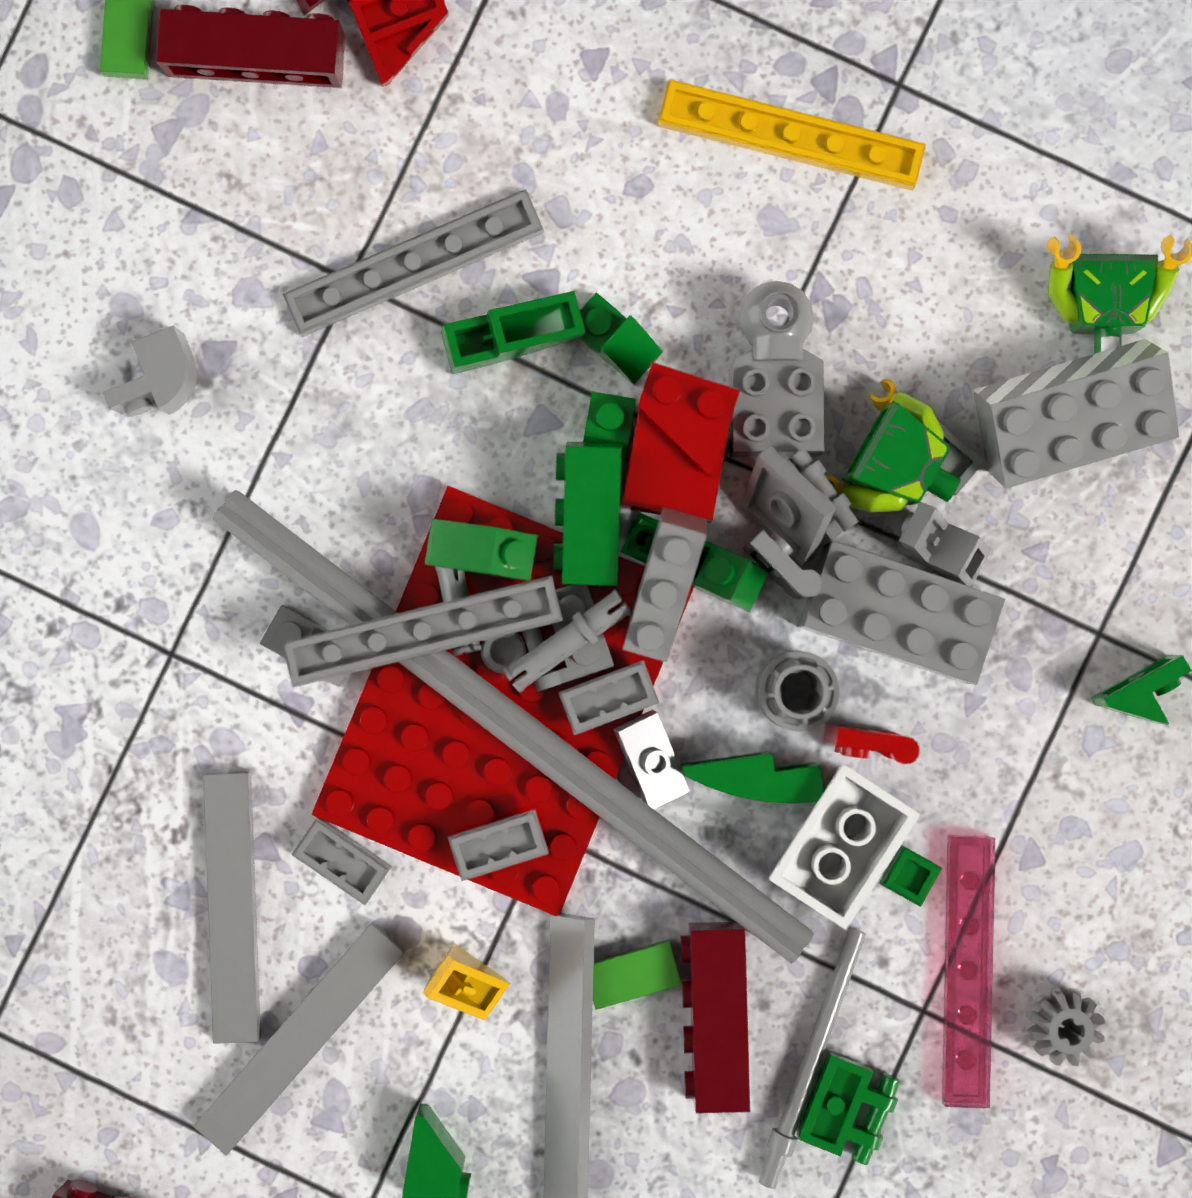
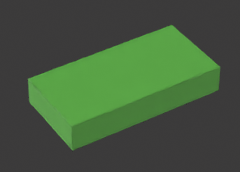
M105 0L100 72L104 77L148 80L154 0Z
M669 939L594 961L593 1003L595 1010L682 985Z

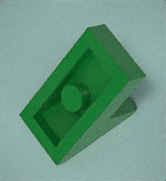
M597 292L580 310L586 334L579 337V339L632 385L639 381L650 368L651 363L655 362L663 353L661 348L631 315L626 318Z
M1166 655L1094 695L1091 699L1096 706L1149 722L1169 725L1153 692L1160 696L1176 689L1181 685L1179 678L1192 670L1183 655Z

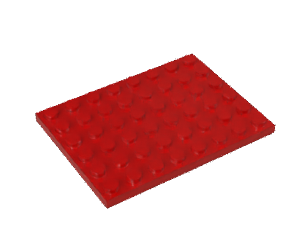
M447 486L434 519L537 535L530 581L552 576L555 590L572 585L562 584V571H554V544H563L562 532ZM430 529L397 606V613L443 603L438 574L435 570L436 566L425 565ZM618 556L617 586L587 585L593 604L596 605L616 589L621 595L622 601L608 611L612 612L624 602L632 611L645 566ZM465 571L470 596L528 582V580L507 579ZM693 586L690 587L683 613L693 592ZM627 615L603 632L614 664L613 667L538 692L534 682L524 688L522 692L517 691L512 685L517 678L527 672L526 670L509 681L506 674L496 673L485 665L481 657V650L455 655L457 659L614 779L617 777L625 756L613 729L641 716L644 709L574 735L558 692L642 660L654 686L664 662L623 650L625 631L630 615ZM553 624L539 627L544 641L555 634ZM522 631L517 632L524 639ZM453 648L448 649L447 651L453 655ZM565 660L556 665L553 670L557 671L566 668ZM399 662L371 669L311 814L460 877L448 840L449 836L536 809L549 854L468 880L556 917L561 913L600 818Z

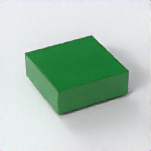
M901 845L879 883L921 907L939 876L942 867Z

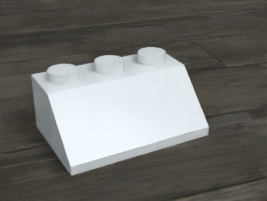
M842 763L768 879L847 930L921 814Z

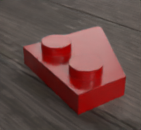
M444 0L349 1L382 87L391 83L449 16Z
M652 362L637 409L653 424H656L678 449L680 448L700 467L699 469L705 475L712 477L740 390Z

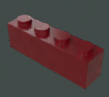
M177 5L175 10L160 9L156 63L167 77L342 88L346 36L339 20H334L333 17L321 13L309 14L307 18H297L275 10L265 11L263 15H250L240 9L230 7L221 8L219 12H204L195 6Z
M737 922L688 923L689 935L680 936L681 963H689L690 980L682 981L683 1008H691V1025L683 1026L684 1054L692 1053V1071H684L685 1099H693L696 1114L750 1112L745 928Z

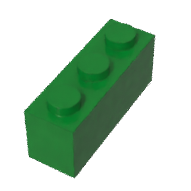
M567 442L565 453H557L556 480L565 481L564 499H555V526H563V544H554V571H562V584L617 586L621 443Z

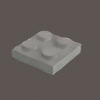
M771 446L758 455L740 504V508L769 535L776 532L793 549L790 555L801 566L815 556L837 508L822 490L812 485L797 471L795 465L790 460L783 458Z

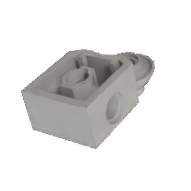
M782 281L762 283L749 292L742 303L739 316L742 333L752 345V350L735 359L729 368V387L740 390L729 425V457H758L759 454L770 446L782 457H792L803 448L811 457H818L824 452V363L822 359L803 349V344L812 330L814 320L812 306L804 292L791 283ZM772 306L784 308L789 315V322L781 326L774 325L768 320L766 310Z

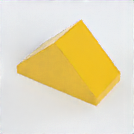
M454 943L430 977L422 993L428 999L486 1020L510 983Z

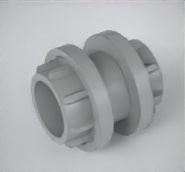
M788 651L774 656L765 663L756 680L755 695L760 710L771 722L791 731H808L824 724L834 713L839 700V683L834 670L821 657L809 652ZM804 672L812 682V698L803 708L788 710L781 701V683L790 673Z

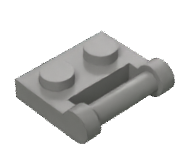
M762 530L743 547L761 568L769 572L768 575L791 598L803 599L815 596L820 592L823 583L819 573L810 569L802 570L789 557L793 549L776 532L768 535Z
M572 584L555 590L563 620L553 623L555 633L572 622V615L579 610L585 613L594 606L587 585ZM539 627L522 631L528 652L544 642ZM601 633L599 635L600 640L594 645L589 642L566 658V668L554 671L552 668L534 681L537 692L613 667L614 664L604 634Z

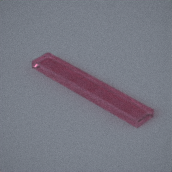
M948 835L942 1068V1104L945 1107L990 1108L996 838L992 836Z

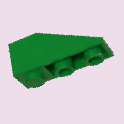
M639 512L620 552L646 564L659 520ZM705 541L691 586L750 613L769 572L745 557Z

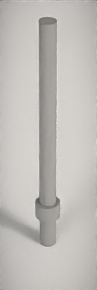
M851 927L848 930L778 1128H773L767 1143L770 1151L758 1181L767 1188H776L787 1157H792L798 1140L795 1132L866 937V933Z

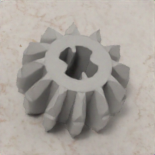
M1052 988L1051 1001L1049 1002L1042 996H1036L1035 1001L1041 1007L1040 1011L1026 1012V1017L1035 1023V1025L1026 1030L1027 1037L1037 1041L1034 1050L1040 1056L1049 1054V1060L1057 1066H1060L1066 1058L1072 1066L1079 1067L1080 1053L1082 1052L1089 1058H1095V1052L1090 1047L1091 1043L1105 1042L1104 1036L1095 1029L1106 1023L1102 1015L1094 1013L1097 1005L1095 1001L1089 997L1082 999L1081 993L1074 988H1070L1066 995L1059 988ZM1069 1019L1072 1022V1026L1070 1027L1066 1025V1028L1069 1031L1065 1034H1061L1058 1031V1028H1065V1026L1061 1023L1064 1020Z

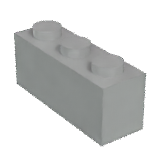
M666 507L662 508L633 604L632 614L625 631L623 650L664 662L668 661L707 536V519Z

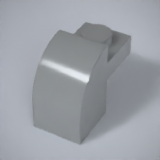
M173 325L132 341L144 376L104 391L103 394L109 409L122 415L126 413L127 417H133L153 408L151 403L155 402L159 410L170 415L179 410L189 400L197 381L196 362L185 333Z
M921 501L915 512L909 514L901 528L900 544L897 547V550L904 556L936 575L970 587L973 586L991 553V550L980 536L949 524L937 508Z

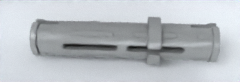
M614 589L611 594L585 613L579 610L572 615V622L510 666L503 668L509 681L522 671H527L512 684L519 692L524 691V688L577 652L590 642L592 645L600 640L599 635L627 615H631L632 611L626 602L612 612L608 611L622 601V597L617 590Z

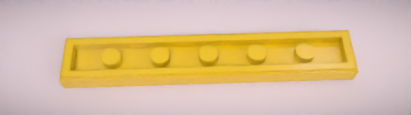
M669 79L658 120L659 127L912 191L916 186L926 147L924 143Z

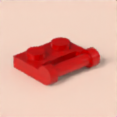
M826 723L824 741L835 745L834 752L841 753L843 756L868 759L870 750L877 751L884 757L894 759L901 764H911L916 761L920 753V747L913 738L892 731Z

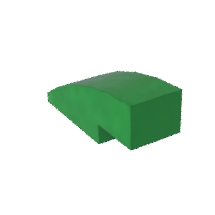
M575 291L488 310L486 315L443 324L441 330L452 375L531 354L574 340L586 334Z
M769 751L681 763V770L685 777L706 787L736 797L771 803L800 804L818 802L824 792L820 765L812 762L774 768L773 754Z

